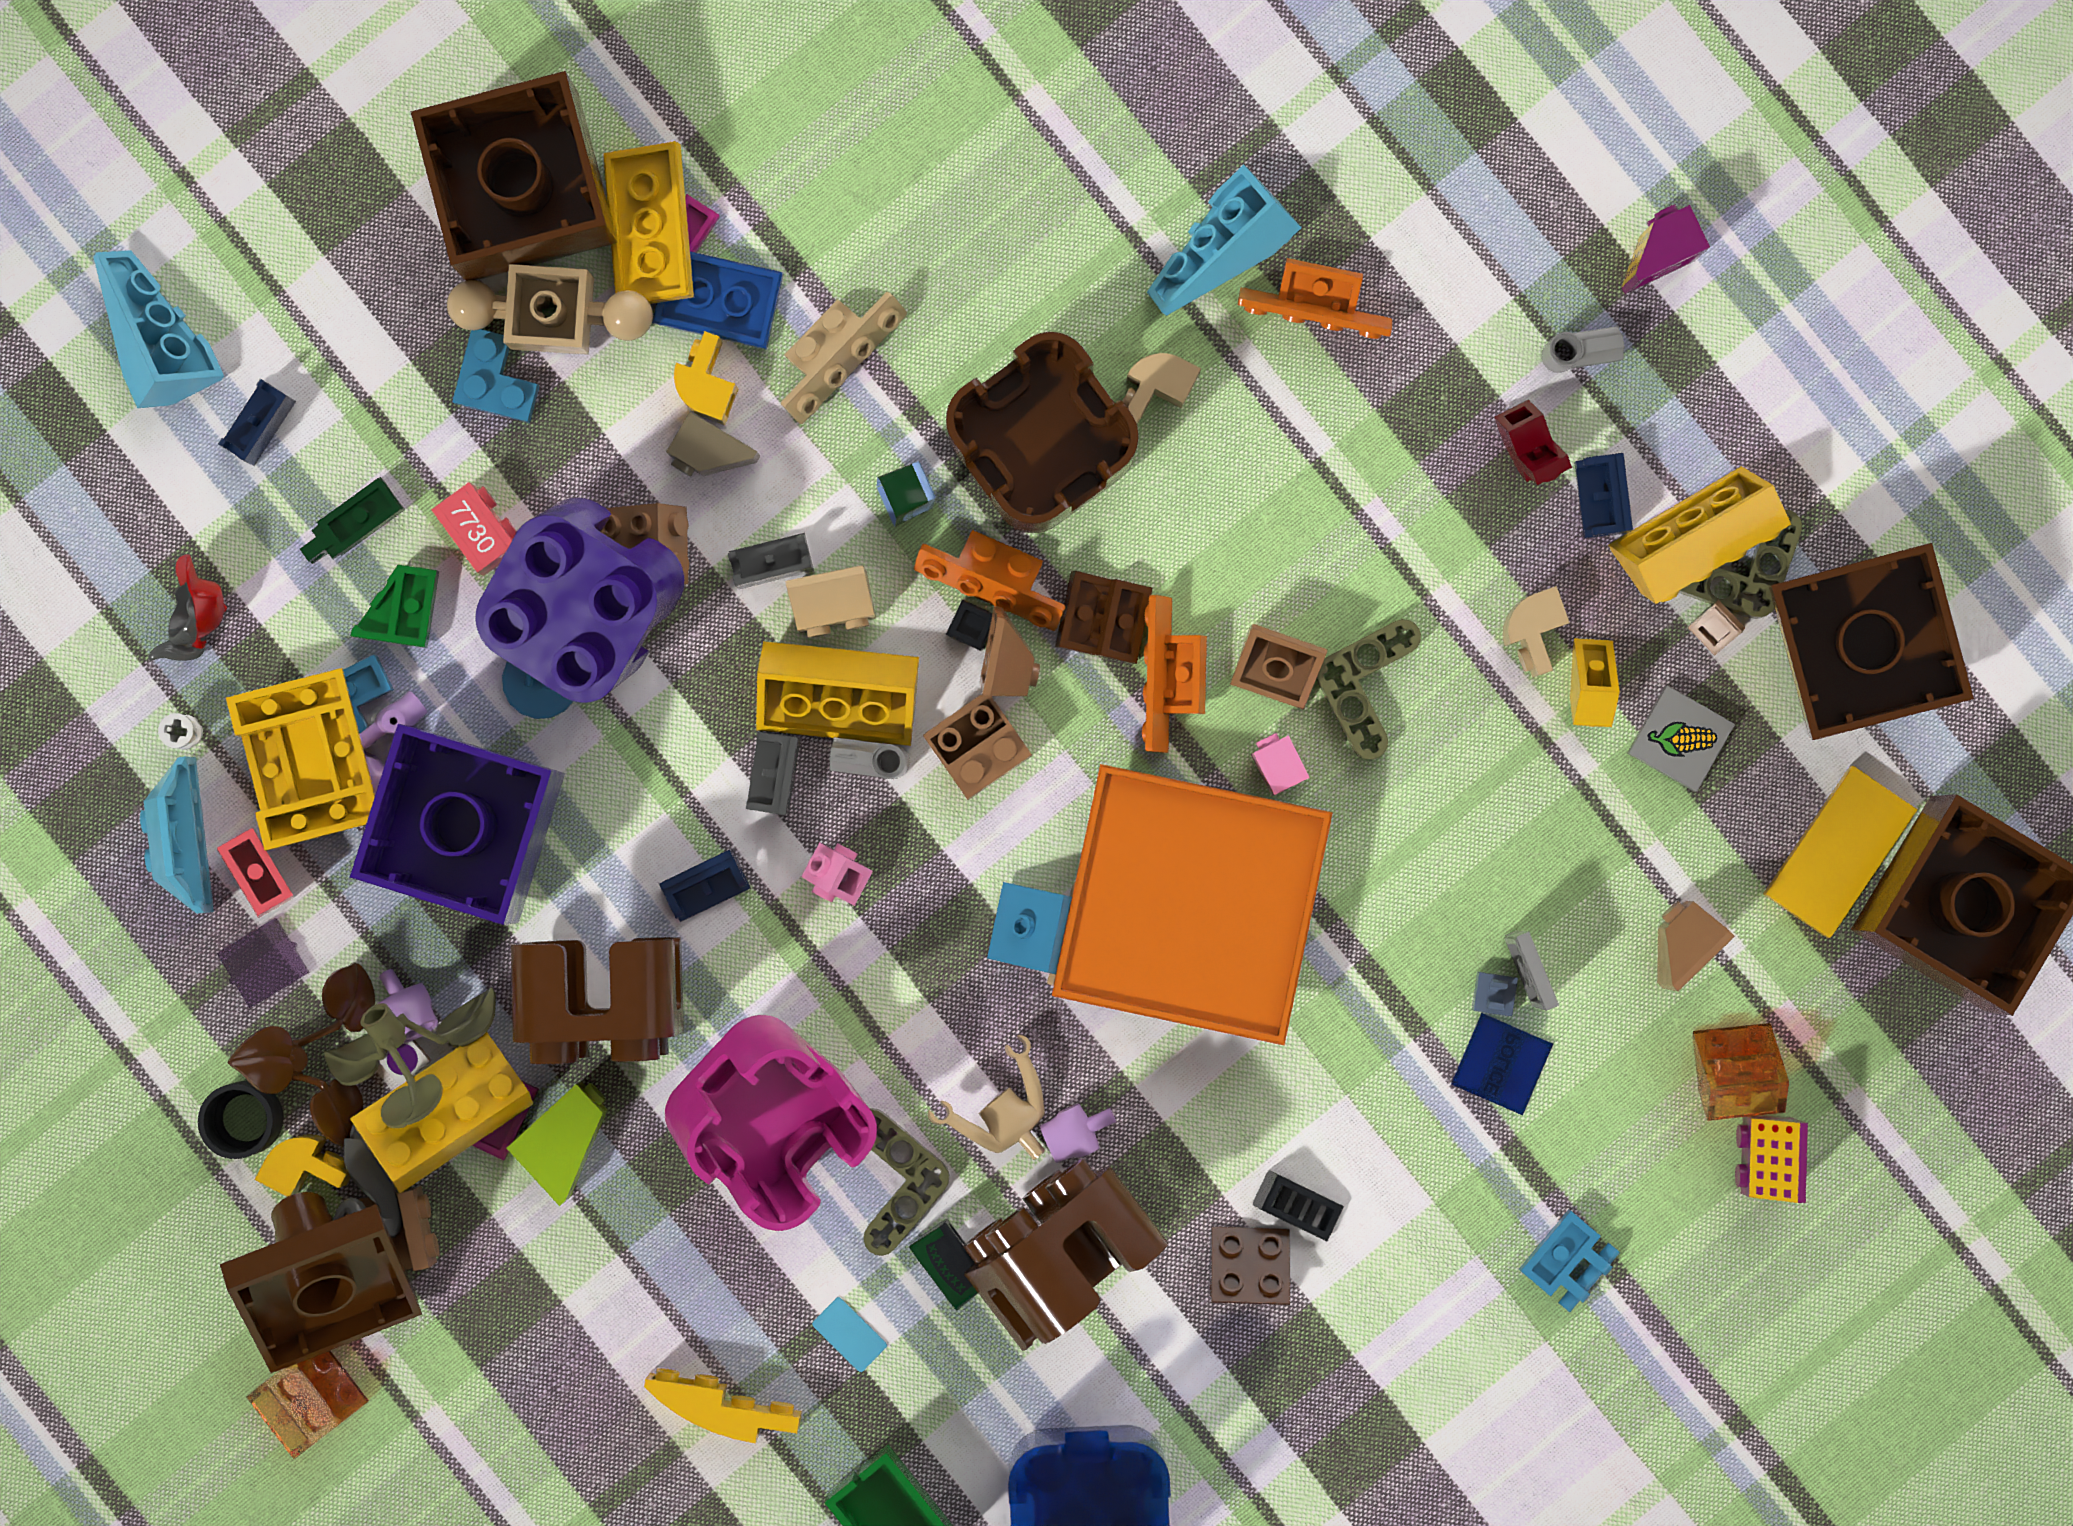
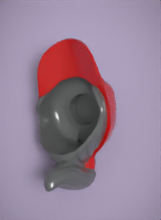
M189 554L179 557L176 562L175 569L180 587L175 590L177 605L169 622V640L156 646L148 656L150 661L160 658L177 661H189L199 658L204 652L207 635L220 625L224 612L227 610L221 586L214 581L198 578Z

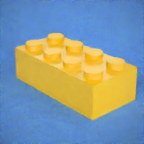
M488 1032L466 1046H459L414 1076L416 1082L426 1075L433 1074L441 1081L443 1087L440 1102L422 1120L407 1125L404 1128H390L382 1120L381 1109L383 1104L393 1092L408 1086L407 1081L350 1118L356 1130L399 1193H402L533 1105L529 1091Z

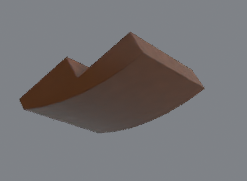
M1071 571L1064 601L1065 610L1060 620L1055 647L1137 664L1145 627V609L1149 604V596L1152 594L1153 588L1119 579H1108L1079 571Z

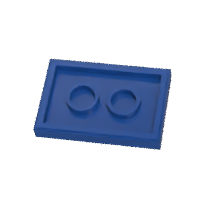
M690 251L694 297L656 303L652 323L703 335L704 331L719 336L721 340L767 350L784 273Z

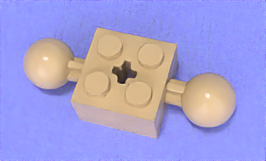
M509 264L507 296L495 295L489 286L480 281L467 280L457 284L451 290L447 299V311L450 318L457 326L463 329L479 330L488 326L494 318L505 319L503 343L511 350L589 355L591 325L605 326L612 336L620 340L632 341L646 334L653 319L652 309L647 299L634 291H620L612 295L607 302H593L594 277L587 269ZM553 302L557 310L552 316L546 317L542 313V309H549L550 303Z

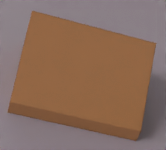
M1252 624L1249 627L1230 684L1304 710L1328 649Z

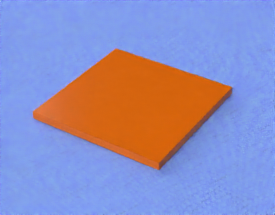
M1100 764L1052 996L1285 1046L1333 812Z

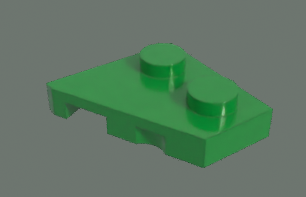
M398 564L387 579L386 586L377 593L369 604L371 607L359 624H355L352 628L350 636L428 648L439 571Z

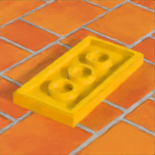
M673 141L603 153L607 203L618 243L611 244L615 293L625 290L634 291L644 296L649 304L693 298L681 144Z
M1849 766L1763 895L1826 938H1831L1918 809L1855 766Z

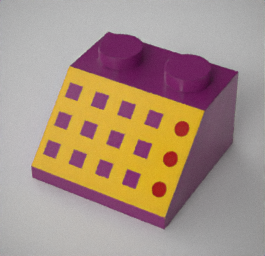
M1676 204L1671 205L1654 214L1655 218L1647 222L1648 228L1639 236L1621 287L1624 294L1695 262L1710 248L1690 205L1679 210Z
M1743 1115V1122L1738 1124L1736 1130V1143L1738 1148H1742L1741 1164H1737L1735 1168V1183L1737 1187H1741V1194L1750 1198L1806 1203L1808 1123L1791 1117Z

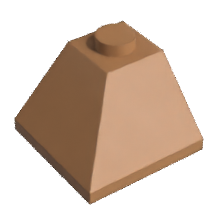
M994 606L979 681L982 695L1027 696L1029 686L1036 687L1040 664L1034 663L1035 658L1032 650L1003 608Z
M1677 901L1662 915L1665 922L1658 927L1657 983L1663 989L1678 992L1735 937L1730 930L1694 901H1685L1683 904Z

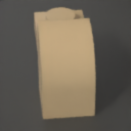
M1158 353L1149 355L1138 361L1127 374L1126 380L1139 387L1137 391L1130 387L1122 402L1133 415L1137 425L1153 395L1182 408L1200 374L1201 368L1172 354Z
M1557 586L1535 593L1518 602L1510 610L1504 622V645L1508 646L1520 641L1522 649L1517 650L1521 666L1525 672L1530 671L1533 678L1553 671L1541 634L1570 623Z

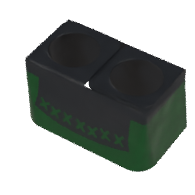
M945 1219L910 1242L909 1248L950 1304L958 1311L978 1294L964 1275L965 1271L975 1262L963 1248L966 1244L950 1221Z

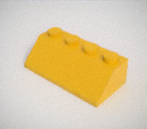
M1740 466L1635 528L1633 531L1608 544V546L1640 593L1657 604L1675 598L1679 594V590L1691 583L1707 579L1712 575L1713 570L1723 564L1741 559L1746 555L1747 550L1757 544L1775 539L1780 534V531L1790 526L1791 523L1774 485Z
M763 641L757 671L756 730L911 746L919 657Z

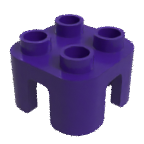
M569 498L535 516L519 528L478 602L475 621L480 638L492 652L571 701L588 703L606 696L642 666L649 653V650L644 648L642 644L652 628L672 613L682 596L685 580L680 561L665 545L655 539L647 538L631 549L626 548L600 532L611 515L608 509L590 499Z

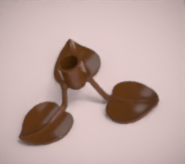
M356 962L334 971L323 986L322 1003L324 1010L329 1017L336 1019L332 1025L298 1040H292L290 1034L279 1026L264 1027L249 1036L236 1049L227 1062L232 1068L240 1072L253 1087L266 1094H275L283 1091L291 1079L319 1087L321 1091L316 1093L310 1101L312 1120L327 1139L340 1146H344L345 1138L350 1139L353 1125L350 1118L363 1110V1097L356 1085L346 1086L336 1079H333L327 1085L324 1080L303 1074L302 1070L307 1066L308 1058L302 1046L339 1030L342 1024L350 1032H360L364 1029L360 1021L363 1014L375 1005V992L369 975Z

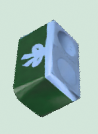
M919 461L877 477L876 487L895 527L933 508L935 495Z

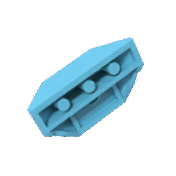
M178 757L144 800L145 810L140 812L141 828L144 834L147 833L149 849L145 850L144 855L147 871L152 872L155 882L196 914L214 912L196 757Z

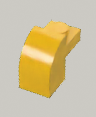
M704 331L702 339H695L691 347L688 361L693 362L692 366L688 367L676 362L674 383L679 396L691 411L703 418L726 425L739 389L735 383L711 375L723 342L719 336Z
M304 1134L285 1140L275 1146L267 1155L254 1180L288 1197L299 1193L309 1173L337 1188L347 1185L351 1177L345 1167L343 1157L330 1151H326L325 1154L320 1153L327 1138L314 1134Z

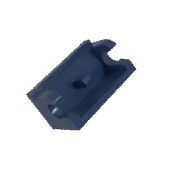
M261 378L256 384L257 388L230 430L218 443V445L252 466H255L296 403L294 399Z
M1624 452L1583 458V460L1575 461L1584 539L1622 535L1633 531Z
M727 850L659 883L675 918H678L680 922L751 889L733 850Z

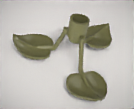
M491 987L454 1010L439 1024L436 1030L437 1034L408 1020L404 1013L396 1017L385 1003L376 1004L363 1014L360 1021L368 1034L343 1047L324 1051L327 1066L338 1082L346 1086H352L374 1075L379 1067V1060L385 1059L386 1053L389 1051L404 1075L408 1086L396 1090L387 1098L381 1109L382 1120L390 1128H404L407 1125L416 1123L428 1116L436 1108L441 1100L443 1087L441 1081L433 1074L426 1075L415 1082L413 1075L397 1051V1048L406 1039L405 1027L440 1045L449 1041L454 1048L466 1046L483 1036L491 1027L495 1017L496 992Z

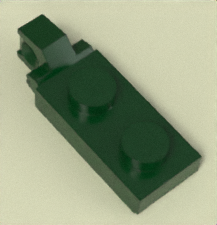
M379 477L317 521L318 525L311 530L316 537L301 547L300 551L308 562L312 564L327 554L332 559H335L339 555L348 552L402 513L405 508L383 478Z

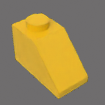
M1574 638L1570 688L1573 725L1612 727L1620 694L1613 640Z

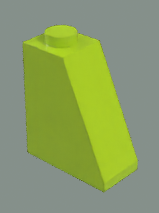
M582 1081L575 1084L506 1148L559 1206L571 1197L607 1113V1108L602 1104L606 1100L603 1094L593 1084L589 1083L585 1086Z

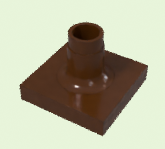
M301 1192L290 1195L281 1200L271 1213L276 1243L220 1264L227 1291L271 1374L422 1315L413 1285L376 1204L333 1220V1217L329 1214L325 1199L321 1195L313 1192Z

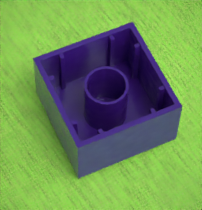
M397 724L350 878L502 925L519 923L565 773L417 727Z

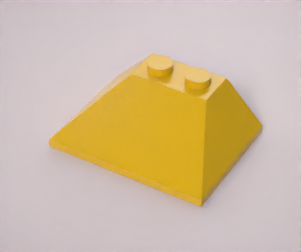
M343 668L226 697L235 736L242 737L260 808V811L255 812L265 851L366 825L375 798V792Z

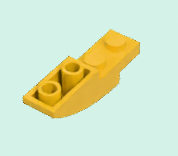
M659 1368L656 1369V1374L649 1373L645 1379L644 1387L671 1411L699 1427L725 1437L756 1444L760 1428L796 1434L800 1428L802 1411L794 1410L793 1404L772 1401L770 1406L757 1405L754 1398L738 1395L732 1396L731 1401L725 1400L727 1384L718 1383L719 1378L716 1376L696 1374L695 1379L679 1377V1371Z

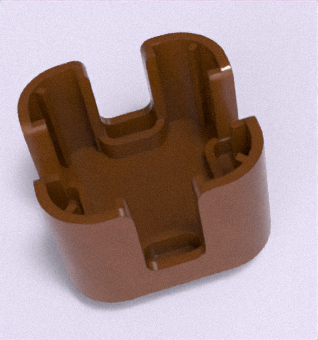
M1039 333L1024 341L1013 350V360L983 383L976 377L960 388L952 397L946 413L949 440L957 457L1002 518L1013 528L1027 533H1040L1054 528L1120 480L1130 469L1138 445V427L1129 409L1121 400L1114 403L1093 373L1094 363L1087 352L1075 339L1063 333Z
M681 937L635 938L632 941L612 944L609 949L610 1008H593L588 1003L586 946L582 941L559 940L511 944L513 1042L530 1043V1064L579 1062V1058L590 1057V1041H610L611 1061L616 1062L658 1060L660 1055H668V1037H675L684 1032Z
M1082 1158L1063 1172L1057 1170L1022 1198L1032 1211V1216L1022 1207L1004 1220L1001 1217L971 1238L963 1248L975 1263L965 1271L964 1275L1020 1349L1025 1351L1033 1345V1341L1037 1338L1044 1344L1055 1340L1094 1311L1100 1303V1298L1093 1287L1122 1265L1129 1272L1139 1271L1160 1255L1169 1243L1110 1166L1094 1172L1085 1159Z

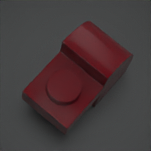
M1529 399L1494 417L1503 443L1517 470L1526 482L1532 480L1536 485L1550 482L1558 478L1561 473L1572 468L1568 455L1552 440L1544 414Z

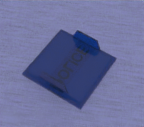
M1481 1013L1451 1085L1523 1116L1553 1043Z

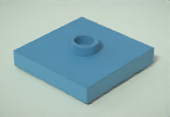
M1003 882L987 959L1056 974L1072 897Z

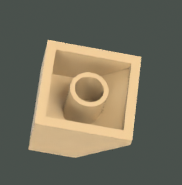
M863 565L785 581L797 630L800 633L807 632L808 638L831 634L830 627L845 624L846 630L869 626L868 619L876 618L868 574Z

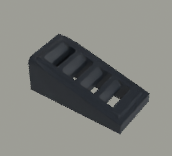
M1271 1170L1266 1173L1253 1201V1206L1325 1241H1328L1344 1208L1343 1205ZM1281 1185H1283V1187H1282V1189H1281V1191H1280V1193H1279V1195H1278V1197H1277V1199H1276L1274 1205L1272 1206V1204H1273V1202H1274V1200H1275V1198H1276V1196H1277V1194H1278V1192H1279V1190H1280ZM1292 1192H1297L1289 1212H1283ZM1307 1199H1312L1303 1220L1298 1219ZM1322 1204L1326 1206V1209L1316 1228L1312 1226V1223Z

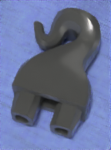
M352 1125L350 1139H344L345 1167L354 1183L379 1207L380 1214L391 1238H396L403 1227L397 1196L399 1192L355 1126ZM347 1198L340 1203L333 1220L344 1217L347 1213L352 1214L366 1207L359 1199Z

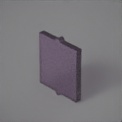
M274 918L217 953L231 977L229 983L236 985L249 1008L256 1006L310 973L296 950L297 943L291 942L278 918Z

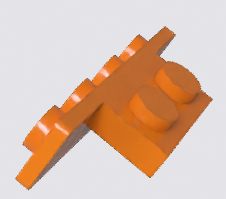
M1286 258L1278 295L1243 287L1239 291L1238 305L1244 307V310L1251 314L1266 315L1267 312L1281 314L1283 319L1294 323H1304L1305 320L1320 322V325L1328 330L1342 331L1343 327L1359 330L1358 333L1371 339H1380L1382 335L1390 337L1392 332L1391 318L1355 311L1363 280L1362 273Z
M971 531L959 558L927 544H922L918 552L914 570L923 574L926 578L956 588L964 595L974 596L994 606L1002 607L1005 612H1011L1027 619L1038 627H1045L1056 631L1065 610L1064 604L1031 590L1043 560L977 531Z
M1150 595L1149 604L1145 609L1148 643L1144 648L1147 682L1143 688V700L1146 704V721L1142 727V738L1147 752L1168 753L1170 714H1205L1207 636L1171 635L1172 598Z

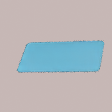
M837 1297L812 1323L813 1327L859 1372H863L887 1347L886 1342L840 1297Z

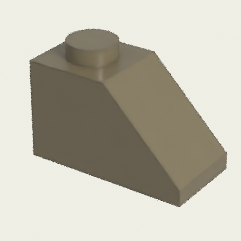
M689 412L666 451L670 457L674 458L671 465L690 477L694 471L702 476L754 464L760 458L756 450L692 412Z

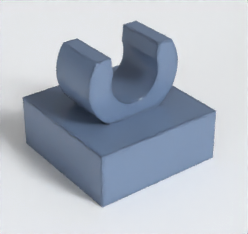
M1477 972L1472 1010L1512 1017L1518 978Z

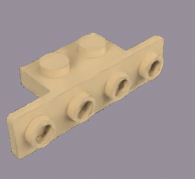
M886 292L860 318L837 299L785 353L784 356L806 375L781 402V405L799 424H803L813 415L819 406L845 382L846 378L864 359L871 355L873 350L906 317L907 311L890 292Z

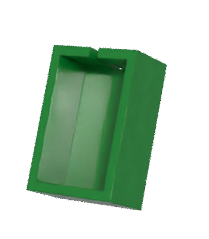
M889 1444L860 1467L859 1475L853 1472L827 1493L824 1502L842 1526H954Z

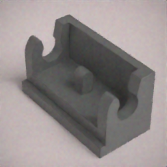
M805 533L732 550L728 553L733 569L734 584L738 589L814 571Z
M764 732L757 733L746 809L789 816L800 738Z

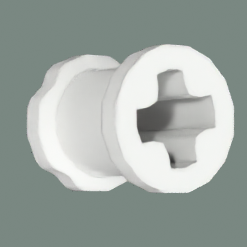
M172 713L161 720L158 727V735L160 740L168 747L191 749L201 741L203 728L193 716ZM175 727L186 728V736L174 734Z

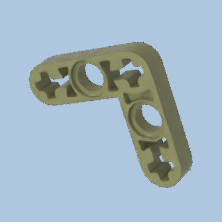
M1785 509L1791 523L1788 527L1792 528V532L1786 533L1781 537L1779 546H1787L1786 552L1777 546H1766V542H1761L1755 547L1746 576L1718 567L1713 570L1710 577L1703 580L1701 592L1696 591L1700 583L1693 582L1679 590V593L1712 605L1719 598L1711 593V582L1716 577H1723L1730 583L1731 591L1726 598L1719 600L1729 611L1754 619L1769 615L1774 610L1769 586L1785 581L1801 535V519L1795 512ZM1766 553L1776 555L1780 561V569L1774 575H1767L1760 568V559ZM1740 583L1745 585L1741 593L1754 595L1761 591V599L1767 601L1766 606H1761L1755 611L1752 609L1753 602L1744 598L1738 599V605L1733 604V601L1739 594Z
M1397 620L1326 657L1316 678L1353 751L1362 759L1372 760L1382 756L1388 747V737L1358 680L1404 657L1418 647L1421 633L1417 625L1410 620ZM1400 627L1402 631L1410 630L1413 635L1408 639L1410 646L1405 648L1400 643L1389 648L1390 652L1394 655L1387 658L1385 646L1377 639V636L1383 634L1384 641L1386 642L1397 635L1395 628ZM1365 644L1373 645L1379 653L1377 663L1370 667L1362 665L1357 658L1358 649ZM1332 663L1334 667L1341 665L1344 672L1339 678L1343 686L1351 682L1354 690L1345 691L1334 699L1331 691L1339 689L1333 679L1328 681L1324 679L1323 674L1328 671L1326 664ZM1346 697H1356L1361 701L1363 709L1358 718L1349 719L1342 714L1341 703ZM1368 716L1372 721V724L1365 726L1370 736L1378 735L1380 741L1376 744L1377 751L1375 753H1372L1370 749H1361L1359 743L1364 741V736L1360 729L1353 734L1349 726L1363 722Z
M870 1108L874 1117H878L881 1120L879 1124L880 1130L887 1135L890 1128H893L898 1133L888 1140L884 1150L877 1146L883 1139L876 1135V1140L871 1150L906 1179L868 1224L864 1232L863 1240L869 1252L874 1255L884 1256L895 1250L942 1194L949 1183L950 1174L947 1166L887 1114L879 1109ZM906 1141L912 1146L913 1156L908 1162L900 1163L893 1159L891 1147L895 1142ZM937 1167L941 1171L939 1179L942 1183L939 1186L934 1183L928 1186L924 1194L931 1197L925 1202L917 1191L908 1188V1186L914 1182L918 1188L925 1179L922 1171L925 1168L932 1171ZM910 1196L916 1200L918 1211L913 1217L903 1218L896 1212L895 1205L899 1198ZM888 1212L896 1223L905 1226L902 1232H899L895 1226L888 1236L891 1244L887 1246L881 1243L877 1247L872 1243L875 1236L871 1231L875 1228L878 1231H882L890 1220L883 1218V1216Z

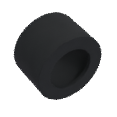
M239 1081L219 1087L207 1096L200 1107L198 1114L200 1136L205 1145L221 1157L242 1159L269 1148L278 1138L284 1120L282 1105L276 1094L263 1093L253 1087L249 1081ZM240 1095L255 1096L261 1102L266 1112V1130L259 1138L252 1141H241L232 1137L224 1126L223 1114L227 1104L233 1098Z

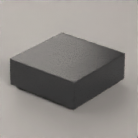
M962 599L946 635L982 651L988 638L993 613Z

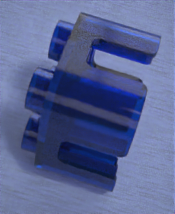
M1113 1425L1044 1428L1024 1436L1012 1451L1008 1476L1011 1526H1170L1168 1497H1171L1170 1475L1165 1453L1154 1435L1141 1427Z

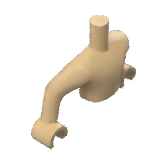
M1017 1035L1018 1040L1024 1045L1023 1052L1017 1054L1009 1045H1005V1052L1010 1058L1016 1059L1025 1085L1027 1101L1017 1096L1010 1087L991 1101L978 1113L988 1127L989 1133L954 1113L951 1104L946 1101H940V1104L947 1112L943 1120L937 1119L930 1110L928 1111V1118L933 1124H948L981 1147L995 1153H1002L1019 1142L1031 1158L1035 1160L1045 1151L1043 1146L1030 1132L1045 1114L1043 1093L1037 1072L1028 1055L1031 1048L1030 1041L1023 1035Z

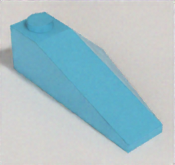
M1244 164L1214 193L1208 202L1212 208L1202 223L1194 222L1188 231L1192 237L1182 252L1172 254L1148 289V295L1166 316L1274 255L1302 228Z
M131 250L96 252L93 258L122 375L137 408L174 405L221 381L224 374L208 341L202 334L196 336L183 321L186 315L178 306L172 308L159 292L161 285Z

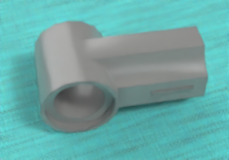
M1618 326L1577 333L1562 332L1544 345L1541 359L1545 367L1554 373H1562L1572 368L1622 361L1624 359L1623 335ZM1556 344L1567 346L1571 353L1569 361H1562L1556 356Z
M838 737L833 739L829 759L830 771L884 779H897L903 776L909 768V756L901 746ZM889 750L895 751L900 758L898 769L892 773L883 770L880 761L882 755Z

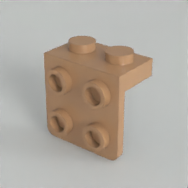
M653 503L606 508L610 511L611 515L604 528L600 531L601 533L630 549L647 538L657 540L676 555L683 568L684 585L688 584L687 531L689 524L687 507Z
M422 1186L408 1188L402 1193H397L403 1227L396 1238H392L405 1270L413 1268V1271L430 1268L437 1263L436 1257L439 1256L438 1240L435 1233H431L428 1220L431 1217L430 1202L426 1194L423 1195ZM369 1197L359 1199L366 1208L376 1204Z

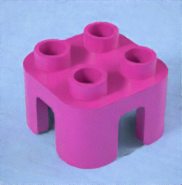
M768 1015L751 1016L735 1024L673 1090L665 1107L667 1128L693 1172L708 1185L717 1177L728 1188L739 1208L748 1218L760 1227L773 1231H783L797 1227L818 1209L821 1199L808 1182L806 1175L809 1169L829 1148L832 1147L838 1157L853 1168L859 1165L869 1154L877 1135V1124L872 1111L845 1075L786 1023Z

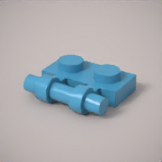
M1568 1209L1521 1265L1519 1270L1550 1296L1553 1295L1560 1285L1568 1291L1558 1303L1568 1312H1571L1579 1301L1584 1303L1590 1296L1588 1291L1602 1274L1606 1276L1611 1271L1613 1266L1610 1264L1620 1252L1607 1243L1601 1252L1597 1254L1591 1248L1601 1236ZM1585 1258L1590 1265L1574 1281L1568 1275Z

